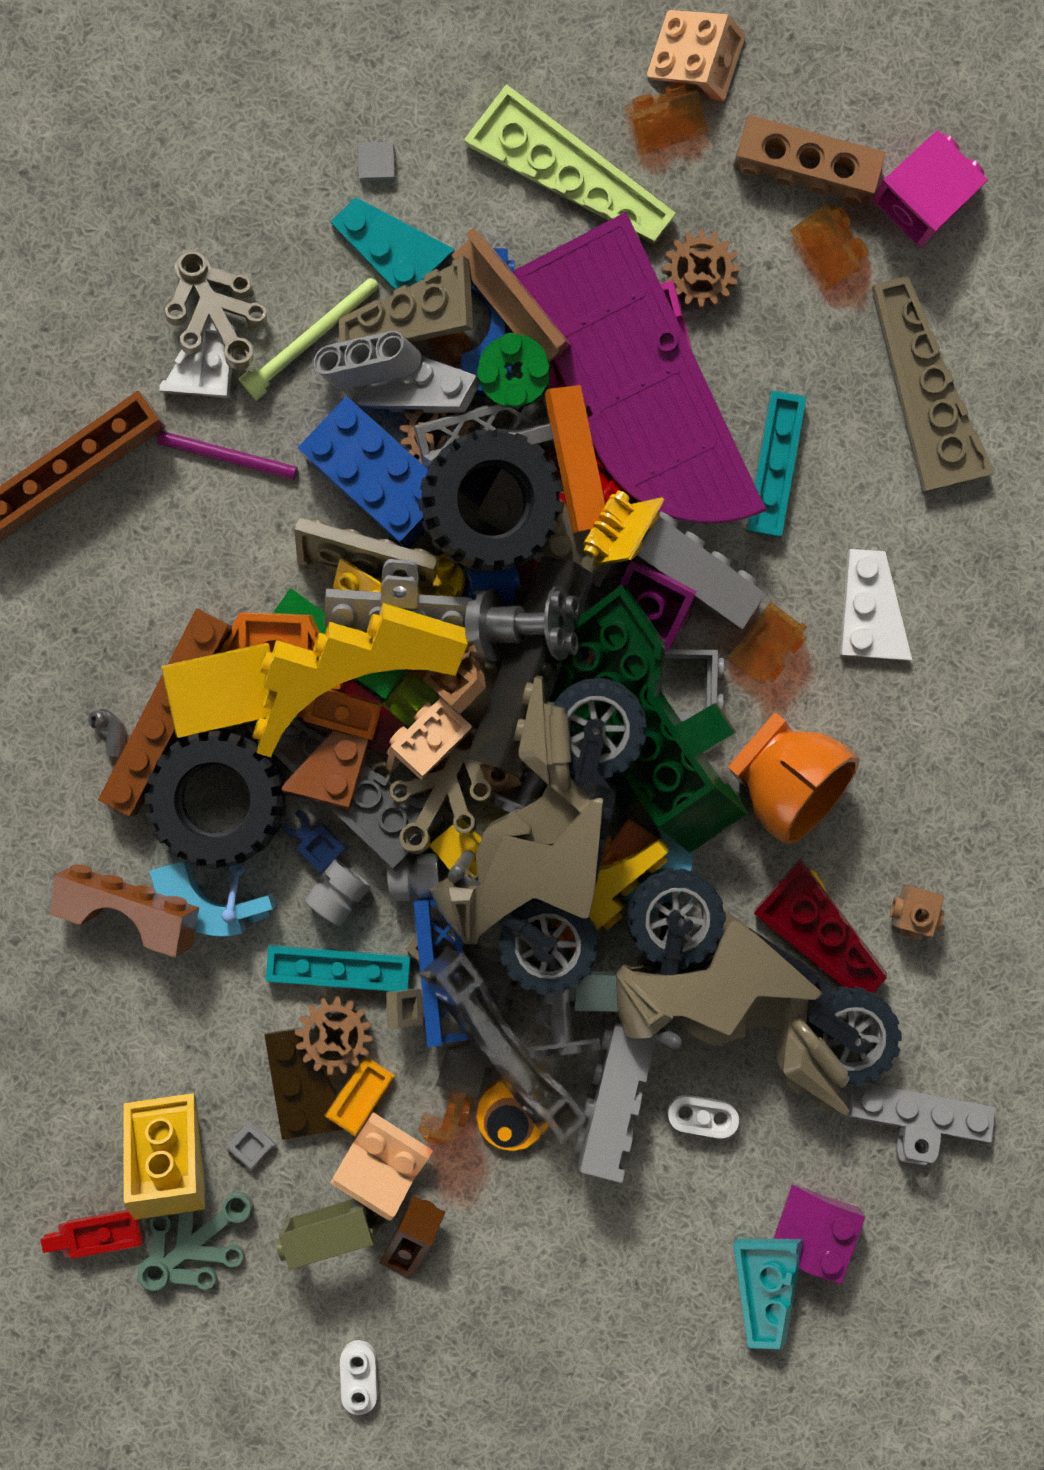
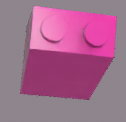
M937 129L883 180L871 200L922 249L984 186L988 179L984 176L983 168L975 160H968L959 151L957 142L951 136L943 135Z

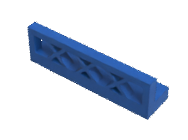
M434 899L414 901L427 1047L442 1046L443 1042L472 1040L463 941L455 930V940L447 934L451 928L450 924L443 931L432 921L431 906H436ZM433 928L440 933V936L435 940V942L433 937ZM443 937L456 948V956L448 966L435 957V947ZM456 961L458 975L450 969ZM436 964L443 969L438 978ZM446 973L459 982L460 991L451 1002L440 994L438 989V983ZM459 997L461 1000V1010L454 1005ZM440 1000L447 1005L442 1013L440 1010ZM450 1008L462 1017L464 1032L443 1034L441 1019Z

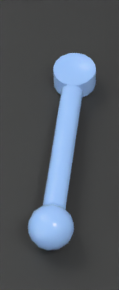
M243 863L229 867L232 880L227 909L222 913V919L226 923H231L236 919L234 905L239 876L245 871Z

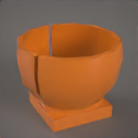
M774 712L729 764L728 769L739 783L748 789L754 817L766 831L784 844H794L809 834L830 813L846 792L857 772L859 757L846 744L826 733L792 731L786 720Z

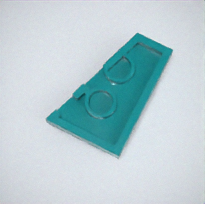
M357 197L330 221L331 225L394 290L404 285L410 287L425 279V274L438 269L455 252L454 248Z
M739 1238L733 1242L748 1348L780 1350L786 1345L803 1239Z

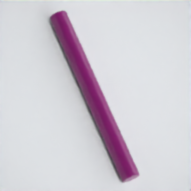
M160 431L157 438V444L291 480H295L298 469L297 466L165 431Z

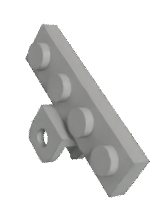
M388 559L382 569L381 592L326 589L324 627H328L329 622H333L352 629L367 630L372 614L379 615L382 604L385 603L465 628L466 606L468 600H472V598L418 595L419 570L416 562L412 560ZM401 569L407 572V576L398 577L393 573Z
M865 1083L862 1086H855L853 1084L848 1118L900 1127L896 1142V1155L900 1162L921 1166L933 1163L939 1154L941 1135L985 1144L992 1143L995 1107ZM915 1143L919 1145L920 1153L916 1151Z

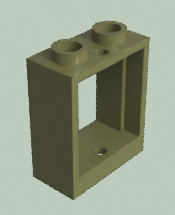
M353 1198L286 1219L279 1233V1239L276 1240V1249L280 1260H286L289 1270L373 1245L378 1226L373 1210Z

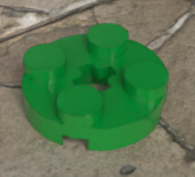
M515 333L505 334L492 341L483 351L477 369V375L484 392L494 402L504 407H521L535 403L543 396L550 383V364L545 350L534 339L525 335H516ZM517 362L522 363L523 365L520 370L524 374L521 379L513 377L511 380H508L506 378L508 374L506 366L509 363L513 365Z

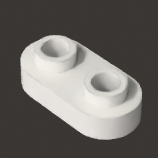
M683 1094L675 1097L670 1102L667 1110L671 1125L680 1132L714 1138H727L735 1133L739 1125L737 1111L733 1105L723 1100ZM684 1106L690 1107L692 1109L691 1115L688 1118H681L679 1116L680 1108ZM719 1112H723L727 1116L726 1121L722 1124L714 1122V1116Z
M361 1340L348 1343L340 1357L341 1401L344 1408L355 1415H363L371 1411L376 1404L378 1394L376 1353L369 1343ZM360 1357L363 1359L364 1364L359 1367L354 1366L351 1359ZM360 1392L365 1396V1400L357 1402L353 1399L352 1395Z

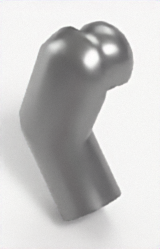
M102 708L92 711L88 722L93 729L97 728L107 737L106 756L120 757L125 748L124 723L109 710Z

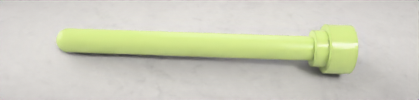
M372 278L367 279L260 370L256 368L252 372L248 370L238 378L239 382L257 401L267 393L266 388L270 385L268 381L339 323L340 318L352 312L378 289L377 281Z

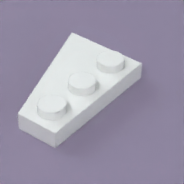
M848 550L840 655L912 660L885 551Z

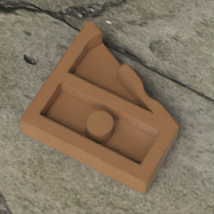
M474 644L467 645L456 676L429 671L422 678L434 692L459 714L477 700L478 695L486 688L483 662H478L474 659L470 652L476 651Z

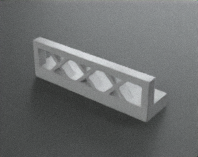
M543 394L539 400L543 399L546 417L534 421L524 416L529 405L521 406L516 411L510 407L492 403L465 411V413H457L414 426L422 464L427 468L443 448L453 442L455 438L458 439L460 436L457 434L465 421L474 419L482 424L479 430H495L496 428L491 426V423L497 413L503 410H508L515 415L507 428L508 433L513 435L520 433L528 437L527 442L531 445L553 439L545 395ZM488 415V416L486 417L485 421H483V420H481L480 418H478V417H482V416ZM521 419H523L524 421L527 422V423L518 425V424L520 423ZM454 425L451 431L445 428ZM440 429L449 434L441 448L429 451L425 436L426 432Z

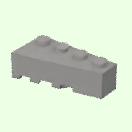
M613 1021L612 1029L605 1028L600 1049L606 1050L603 1064L596 1063L591 1084H595L597 1087L594 1098L587 1097L582 1118L588 1119L585 1133L578 1132L573 1153L579 1154L580 1173L623 1183L625 1170L622 1169L621 1161L623 1154L627 1155L631 1149L633 1140L631 1122L636 1120L639 1114L642 1100L640 1088L641 1085H645L656 1039L653 1036L650 1038H630L625 1035L622 1024Z

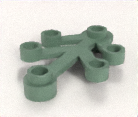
M241 1191L232 1192L223 1202L222 1210L193 1234L194 1211L179 1213L176 1248L166 1256V1233L172 1226V1217L170 1215L152 1217L149 1224L152 1230L150 1257L142 1261L137 1272L138 1281L141 1286L151 1292L162 1291L170 1283L197 1285L202 1290L212 1288L217 1280V1273L212 1267L203 1266L198 1271L174 1267L184 1259L220 1262L228 1267L240 1265L245 1255L240 1245L229 1244L227 1247H216L202 1244L229 1222L240 1223L247 1219L252 1211L251 1198ZM237 1199L241 1200L245 1205L244 1210H234L232 1202ZM158 1217L166 1219L167 1227L164 1229L158 1228L155 1225V1219ZM229 1250H236L239 1253V1260H229L227 1252ZM158 1267L162 1271V1277L158 1279L153 1278L150 1275V1269ZM203 1272L209 1273L212 1277V1282L208 1284L203 1283L200 1280V1274Z

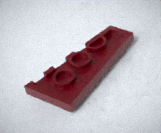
M801 858L754 909V914L843 987H860L874 993L887 979L885 969Z

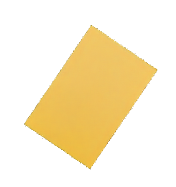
M268 643L161 666L177 738L258 720L259 717H266L268 709L263 708L268 689L264 688L265 674L260 673V667L265 652H270Z

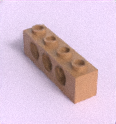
M748 114L733 165L740 167V171L746 175L760 176L763 173L774 176V181L782 185L793 186L796 182L809 186L808 190L815 194L828 195L829 192L843 195L842 199L848 203L863 204V201L870 202L875 194L886 152ZM768 147L778 148L782 153V158H769L765 153V149ZM803 156L813 158L816 162V167L813 169L803 167L799 158ZM838 165L845 166L850 172V177H838L834 172V167Z

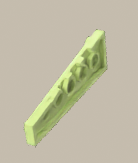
M507 84L464 139V144L469 148L608 221L627 212L638 237L651 244L657 241L675 217L676 212Z

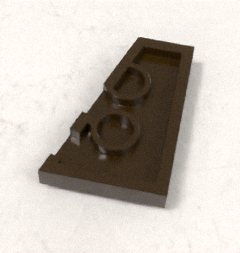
M301 1027L264 1034L282 1140L344 1129L325 1117L337 1095L322 1068L318 1071L313 1069L315 1060L313 1058L307 1062L302 1060L307 1050L296 1048V1044L303 1041V1037L295 1035V1029Z

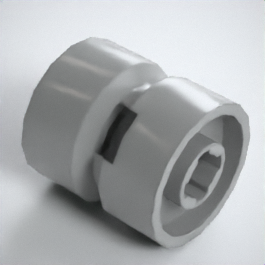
M435 852L417 854L414 860H411L408 856L394 871L387 865L390 901H410L415 894L421 900L433 899L430 889L440 883L439 859Z
M334 859L323 874L324 883H316L304 900L324 918L341 927L353 911L352 902L359 903L371 885L348 866Z

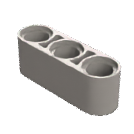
M388 331L322 347L315 355L313 365L316 372L339 390H345L408 376L419 367L421 353L401 333Z

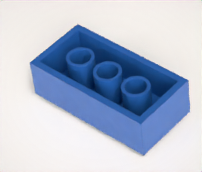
M346 396L297 448L314 468L399 546L410 549L425 533L422 521H424L423 513L419 511V499L422 496V490L420 489L422 478L426 476L428 469Z

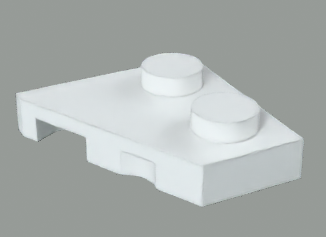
M206 323L201 335L202 349L200 352L190 355L181 349L175 359L176 365L167 380L161 382L159 391L166 394L230 398L232 368L225 361V344L213 323ZM189 339L188 345L196 344L197 340Z

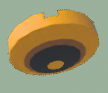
M509 1078L497 1081L485 1090L478 1103L476 1118L480 1132L489 1143L499 1149L516 1151L527 1148L539 1139L545 1129L547 1110L544 1098L536 1087L525 1081Z

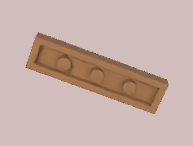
M473 227L465 234L469 240L452 254V257L457 259L463 255L469 259L470 279L516 335L528 336L541 345L550 363L571 345L570 342L485 237Z

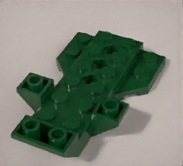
M626 585L619 586L574 621V633L578 637V651L575 655H568L566 659L556 660L551 655L546 642L512 669L524 688L527 682L533 683L536 676L544 677L545 695L548 702H555L561 693L573 684L585 679L598 678L614 680V682L625 686L637 697L646 718L647 731L645 743L638 758L625 771L609 777L617 788L615 803L622 813H625L641 801L658 828L689 853L694 852L748 814V811L729 783L724 784L704 755L733 736L736 731L717 703H713L683 722L680 720L660 690L667 644ZM590 650H594L596 654L594 657L595 662L588 663L586 660L590 655ZM594 701L597 715L603 716L611 707V704L606 702ZM588 702L581 705L573 714L588 720L591 717ZM617 709L608 718L606 725H624L623 718ZM571 720L572 731L579 733L584 731V725ZM625 731L605 732L616 748L621 743ZM604 743L603 746L605 747V749L607 750V752H608V753L612 752V751L608 748V746Z

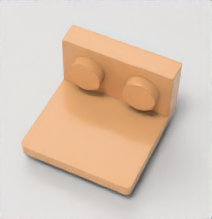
M669 10L666 13L647 76L651 80L697 84L711 99L725 101L746 34L729 14Z
M442 698L433 705L429 702L426 703L414 717L417 721L408 730L403 726L392 736L389 741L391 746L386 753L388 755L386 768L390 772L402 762L422 780L471 732L473 726Z
M373 1112L349 1148L334 1174L331 1184L380 1216L391 1221L396 1215L413 1180L428 1161L433 1150Z

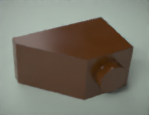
M413 1196L379 1263L411 1279L430 1249L445 1211L437 1208L428 1200H421Z

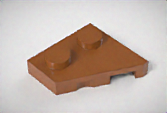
M333 731L283 784L282 792L350 810L369 746V740Z

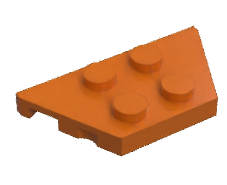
M241 612L231 628L232 632L229 638L225 640L219 653L264 643L269 644L270 652L272 653L276 640L313 651L320 631L312 615ZM343 683L337 685L332 689L343 688Z

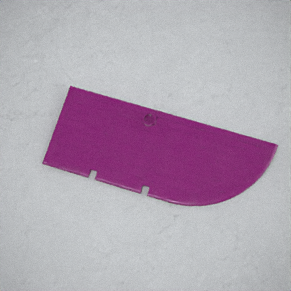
M627 212L512 271L570 342L571 345L553 361L565 387L581 385L585 408L590 407L593 416L588 418L593 447L605 469L625 492L638 502L662 497L665 500L658 510L659 513L663 512L674 519L692 523L717 524L734 522L767 511Z

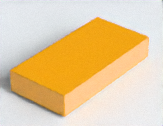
M367 1056L362 1058L359 1063L360 1065L356 1067L325 1114V1117L354 1136L357 1135L395 1077V1075Z

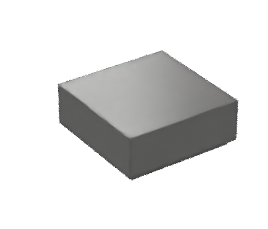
M358 143L360 181L395 180L394 143Z
M250 1119L225 1148L252 1171L274 1147L276 1142Z

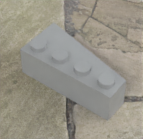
M660 512L657 522L645 533L641 541L643 543L642 548L636 555L635 560L696 590L695 603L725 623L743 630L766 594L755 586L758 580L743 570H739L737 573L729 567L732 563L731 560L717 551H713L712 554L703 548L705 542L689 531L683 534L676 529L678 522L675 519Z

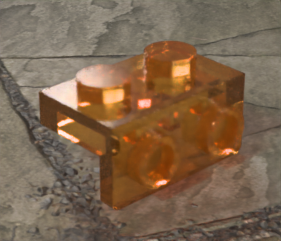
M675 83L666 87L665 93L656 96L652 94L637 96L632 99V104L624 107L626 115L630 118L636 145L641 156L708 133L699 92L692 85Z
M834 204L822 206L790 229V232L826 290L832 289L858 270L865 269L871 265L867 258L869 255L867 246L859 237L855 238L849 228L851 221L841 207L837 208Z
M769 602L727 657V660L759 684L765 683L767 679L773 682L785 667L781 661L789 651L795 654L807 637L802 633L807 628V625L803 622H797L774 603Z
M453 1085L444 1118L423 1112L418 1129L419 1133L424 1134L423 1139L439 1145H444L445 1141L453 1143L457 1126L465 1127L470 1111L471 1100L466 1099L467 1088Z

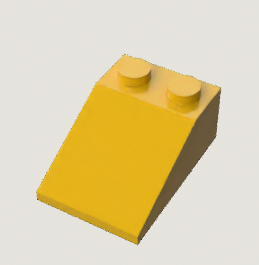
M194 1093L123 1103L124 1205L133 1219L205 1210L204 1170Z

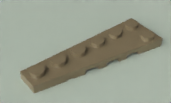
M909 276L874 284L872 291L923 493L993 475V467L978 433H975L969 420L965 403L961 401L953 383L954 378L950 369H947L939 351L940 346L933 331L928 326V319Z

